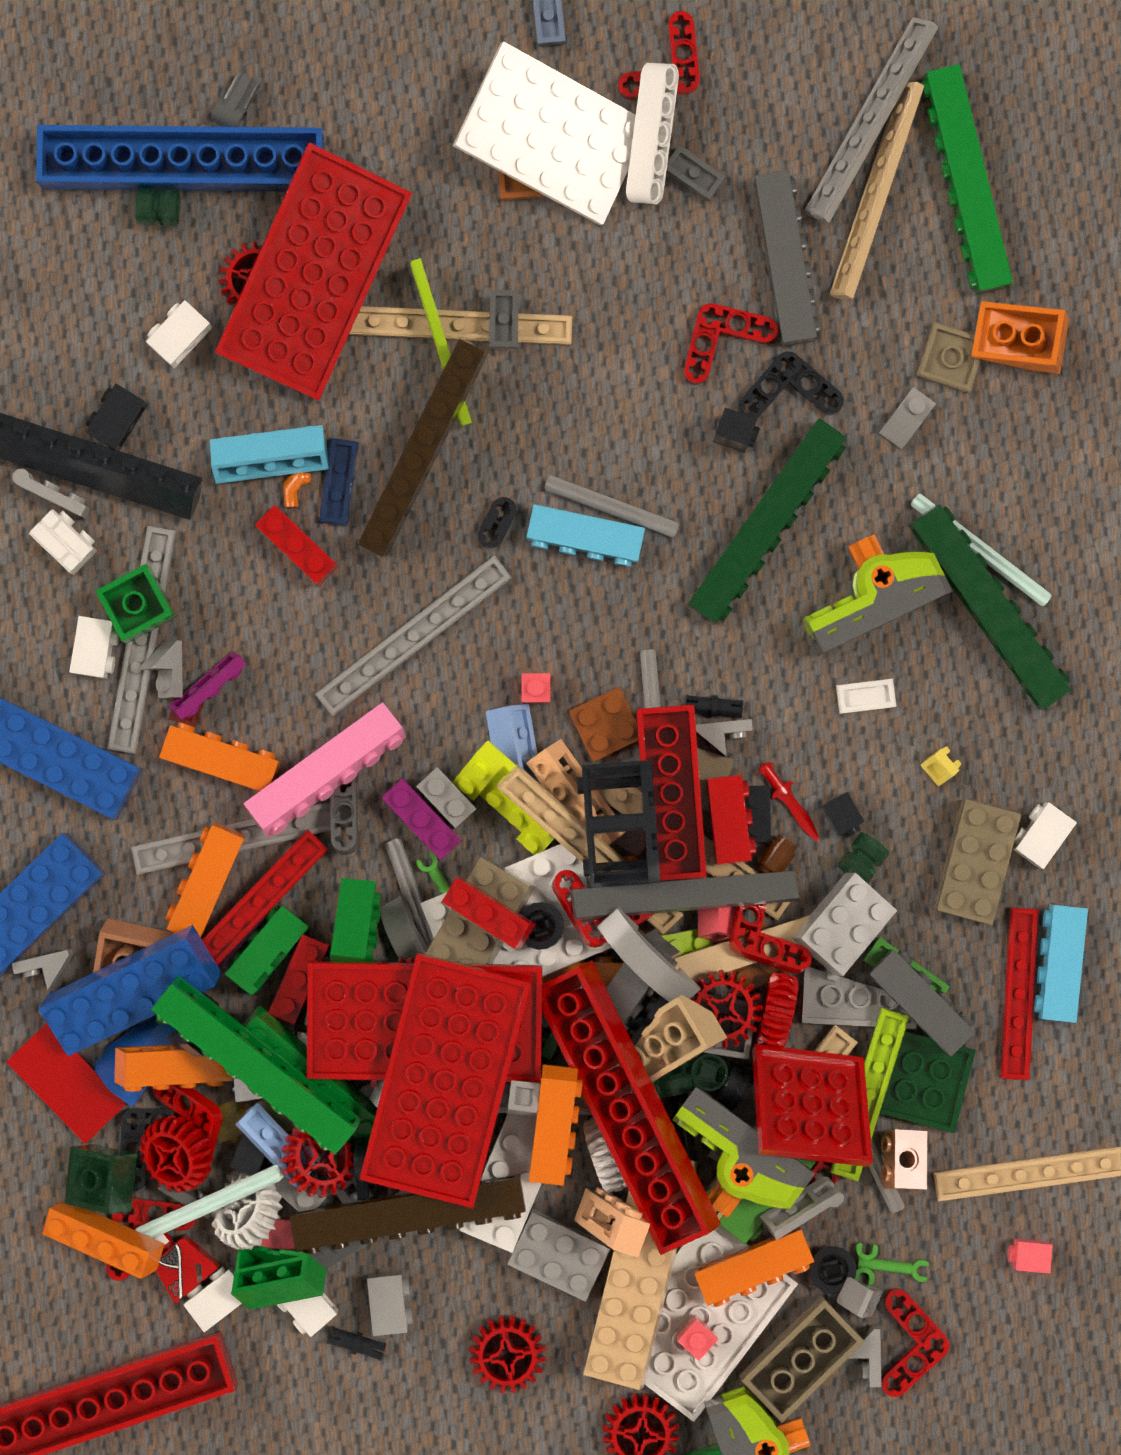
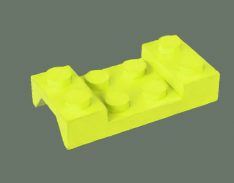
M487 741L475 753L452 783L473 801L480 795L521 832L516 840L533 855L541 853L555 838L498 789L497 784L516 765L490 741Z

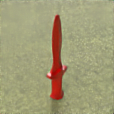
M766 762L761 764L758 774H762L774 789L771 794V800L775 798L781 800L788 807L804 832L813 840L819 842L818 833L809 814L792 794L790 786L794 784L793 781L783 783L773 770V763Z

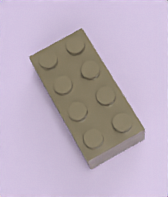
M967 799L961 800L933 910L993 925L1021 814Z
M480 857L468 878L469 882L518 913L523 911L536 886L502 866L483 857ZM451 909L427 950L426 955L461 964H493L504 942Z
M821 1295L739 1375L742 1382L783 1422L865 1341L847 1320Z

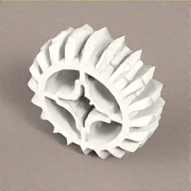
M591 1117L590 1120L584 1122L583 1129L590 1157L602 1188L607 1193L623 1190L627 1185L594 1117Z
M241 1172L238 1177H232L231 1183H225L224 1186L228 1187L250 1177V1175ZM275 1184L211 1213L215 1219L211 1225L216 1229L215 1235L220 1238V1241L237 1250H252L256 1245L261 1246L262 1239H269V1231L275 1230V1221L281 1219L277 1213L283 1208L279 1204L282 1196L275 1191Z

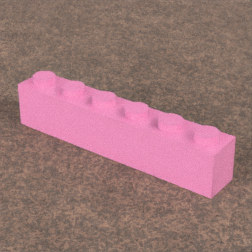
M382 702L243 804L267 838L271 835H278L286 829L288 823L293 819L306 815L312 805L319 800L324 801L328 799L338 786L348 784L354 780L357 773L364 767H371L376 764L380 756L386 751L398 748L402 744L403 739L406 738L403 727Z

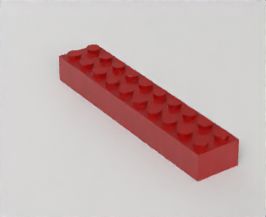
M593 960L543 984L542 1012L569 1068L578 1069L577 1080H583L581 1092L639 1212L643 1213L642 1218L650 1223L648 1230L660 1255L710 1234L721 1223Z
M221 1330L1 1403L0 1455H46L234 1392L239 1384Z

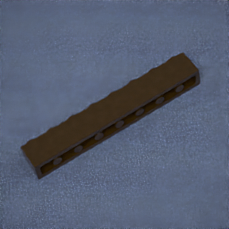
M459 338L357 543L358 545L381 557L389 554L489 354L488 351L465 339Z
M518 1174L480 1181L473 1208L414 1193H405L293 1212L290 1215L295 1251L303 1250V1253L312 1254L320 1252V1247L331 1245L332 1249L349 1247V1242L360 1240L361 1245L378 1242L377 1237L389 1235V1240L406 1237V1232L417 1231L418 1235L435 1232V1227L446 1226L447 1230L463 1228V1223L475 1221V1225L492 1223V1218L503 1216L504 1220L521 1218V1213L526 1212L521 1175Z

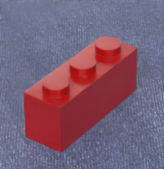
M276 505L255 524L268 539L319 587L339 567Z
M742 775L706 779L716 864L752 861L751 855L756 854L754 837L749 838L748 826H753L751 809L745 808L744 799L749 797L748 781H742Z
M456 877L441 901L514 949H521L536 926L534 922L465 878Z
M306 933L302 934L268 1012L269 1014L293 1025L298 1023L307 1002L308 962H324V956H327L331 944Z

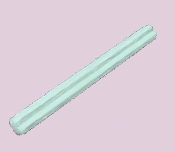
M918 494L911 502V506L921 514L935 506L922 494ZM956 520L953 521L959 531L962 529L969 536L972 542L969 546L974 553H980L991 568L1039 605L1044 606L1048 603L1052 595Z
M274 1165L141 1225L135 1231L155 1238L281 1181L284 1177L283 1172L278 1165Z

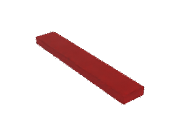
M309 830L294 843L203 938L202 941L217 966L329 850Z
M1009 907L1000 1067L1001 1079L1030 1080L1039 909Z

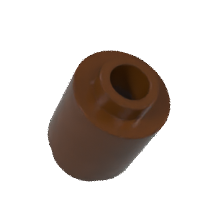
M778 835L775 840L772 839L757 860L761 864L759 870L763 873L784 872L796 854L794 852L797 846L783 836Z

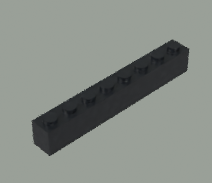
M0 413V459L188 520L191 519L200 499L201 477Z

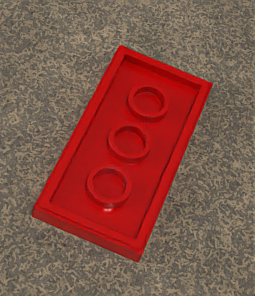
M47 1023L6 1061L84 1144L93 1138L127 1105L126 1102L106 1087L93 1067L79 1052L67 1056Z

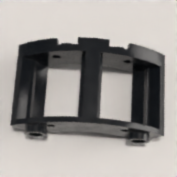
M651 760L582 765V777H577L578 794H584L588 859H583L584 876H590V887L660 883ZM641 787L643 813L593 817L591 790ZM645 830L646 860L596 863L594 834Z

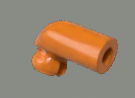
M310 472L290 474L284 481L283 495L285 508L299 507L297 491L302 485L310 483Z

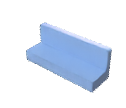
M529 703L486 711L491 743L541 785L526 764L537 755Z
M256 1103L246 1111V1114L235 1125L273 1165H278L283 1172L284 1169L288 1168V1164L280 1162L281 1158L287 1156V1154L281 1151V1148L284 1145H289L285 1141L288 1134L259 1103ZM300 1150V1160L301 1164L303 1165L305 1161V1155L302 1152V1150ZM289 1173L284 1175V1177L289 1181L292 1175ZM296 1182V1183H294V1184H292V1185H293L294 1187H296V1186H298L299 1183Z

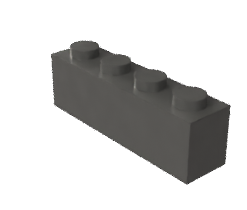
M890 949L867 974L947 1055L952 1056L976 1033L970 1027L974 1023L962 1011L957 1014L950 1007L953 1002L944 992L940 991L937 994L930 987L933 981L922 970L918 973L914 971L910 966L913 961L902 950L897 953L895 950Z

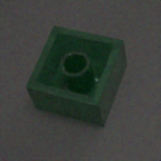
M96 1144L70 1146L64 1204L106 1214L131 1211L137 1153Z

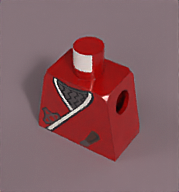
M167 1232L154 1238L165 1244L156 1272L175 1303L179 1302L221 1265L187 1234L176 1243Z

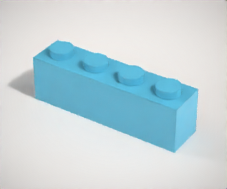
M323 425L210 440L211 467L216 484L329 469Z
M534 504L526 538L527 541H532L531 546L547 550L548 545L560 547V553L576 555V551L587 553L588 559L603 561L604 557L615 559L614 564L631 567L632 563H638L645 528Z
M1049 904V910H1044L1043 927H1047L1046 938H1042L1040 943V955H1044L1043 967L1039 966L1037 972V983L1041 984L1040 995H1036L1034 1000V1012H1038V1018L1077 1022L1088 915L1087 908Z

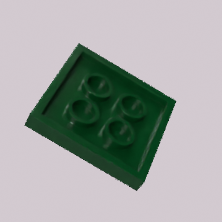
M905 1031L880 1114L955 1133L976 1050L961 1046L952 1056H949L930 1037Z

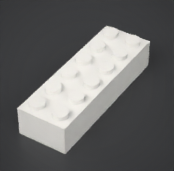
M507 1114L480 1180L520 1174L526 1212L521 1213V1218L504 1220L503 1216L492 1218V1223L475 1225V1221L463 1223L464 1227L459 1230L513 1253L541 1186V1183L529 1182L536 1117Z

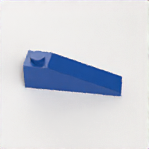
M156 1015L142 1021L111 1043L93 1067L106 1087L131 1107L139 1102L150 1086L142 1087L141 1091L131 1092L125 1091L124 1087L114 1082L115 1048L171 1045L167 1036L176 1029L171 1025L156 1023Z

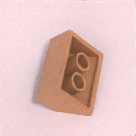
M107 919L99 933L93 973L174 933Z

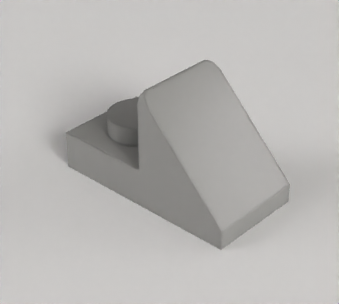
M913 387L879 434L902 450L936 403Z
M182 641L162 642L140 666L139 670H158L156 680L158 699L183 698Z
M752 719L696 725V734L724 757L727 756L725 734H729L730 739L745 738L747 737L746 732L753 731Z
M72 949L12 963L14 974L22 973L23 978L40 974L39 968H42L47 990L52 989L73 955Z
M847 1277L837 1302L861 1318L872 1317L884 1290L873 1285L868 1286L852 1277Z
M871 1325L861 1335L865 1342L848 1359L867 1358V1361H862L861 1364L862 1379H867L869 1387H881L880 1328L878 1325Z

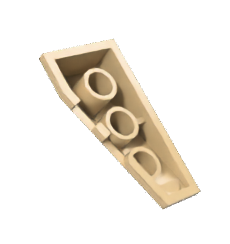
M680 995L658 1009L651 1024L641 1033L642 1036L636 1043L635 1048L651 1081L654 1082L723 1041L727 1036L713 1012Z

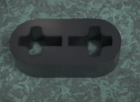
M501 497L496 499L487 513L478 532L479 541L484 547L489 549L496 548L503 542L517 513L516 505L510 498ZM508 503L509 510L512 512L511 515L505 514L501 522L497 521L499 511L496 507ZM496 524L498 525L496 535L499 538L497 541L491 540L488 543L483 532L485 530L490 531L493 525Z

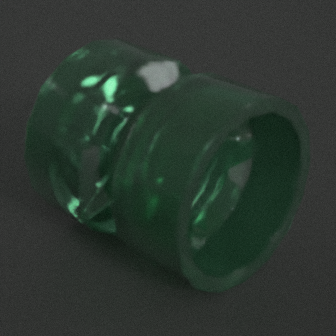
M139 187L135 205L136 223L154 225L156 221H159L161 226L177 227L180 217V191L162 189L160 193H157L155 188Z
M860 832L851 844L853 852L847 851L846 854H843L837 866L843 873H856L869 884L875 874L874 867H881L890 855V852L876 839Z
M703 1052L691 1059L688 1064L690 1079L698 1088L705 1091L719 1089L728 1078L727 1065L717 1054Z
M689 1062L674 1069V1072H669L655 1080L656 1091L659 1097H671L694 1090L691 1073L686 1071Z

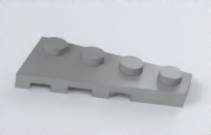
M807 967L803 972L801 1023L875 1027L881 1007L907 1015L883 989L811 967ZM909 1017L906 1029H916V1023Z

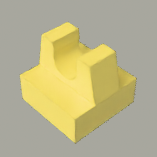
M947 746L938 750L920 765L938 787L960 771L958 768L961 762L959 760L952 762L948 758L947 754L950 750Z

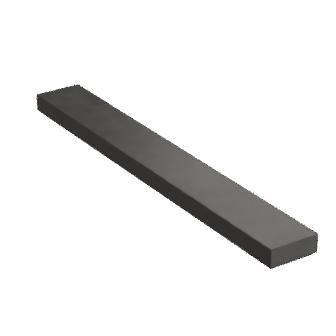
M795 871L572 889L570 892L574 920L606 918L617 907L627 916L792 902L799 899Z

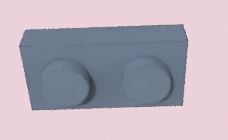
M533 0L538 47L566 44L561 0Z

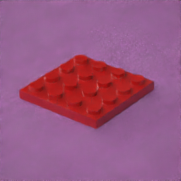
M755 1044L752 1048L759 1154L869 1167L873 1163L864 1057Z

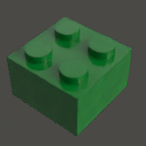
M147 564L95 591L121 641L126 644L177 618L152 568Z

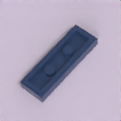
M335 438L330 440L328 454L329 469H326L319 523L340 526L348 525L359 442Z

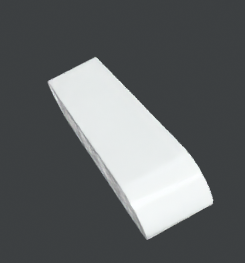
M646 63L641 72L626 185L627 198L633 203L658 204L663 197L679 80L678 69L674 64Z

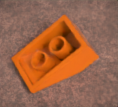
M981 301L971 356L972 358L1026 370L1060 374L1069 325V317L1066 310Z

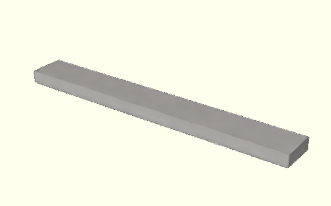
M912 17L804 210L808 216L828 223L832 219L936 33L938 26L934 22Z
M147 526L140 566L147 564L152 568L165 593L176 531ZM159 627L126 644L107 748L109 750L132 754L137 753L151 670H139V668L155 651Z
M494 555L315 695L332 717L511 580L512 577Z
M330 802L312 805L306 815L301 818L296 817L288 823L283 832L278 835H271L269 838H267L254 819L225 826L246 834L239 849L240 852L300 838L307 830L313 835L331 831ZM343 807L338 810L336 817L339 820H347L351 817L352 810L348 807ZM203 831L131 847L137 875L189 863L194 852L200 854L204 845L199 842Z

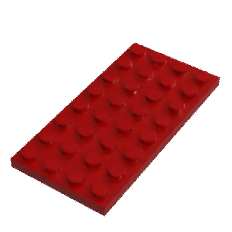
M309 142L214 353L319 401L412 192Z
M417 952L359 1180L469 1208L474 1207L531 981Z
M308 962L307 1079L385 1080L414 963ZM465 964L531 981L506 1082L514 1080L541 1083L542 965Z

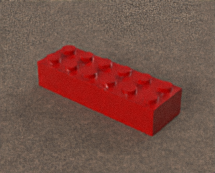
M694 705L636 709L639 760H651L660 881L707 877Z

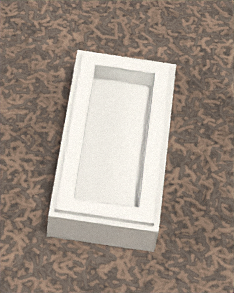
M893 679L836 685L839 714L896 707Z

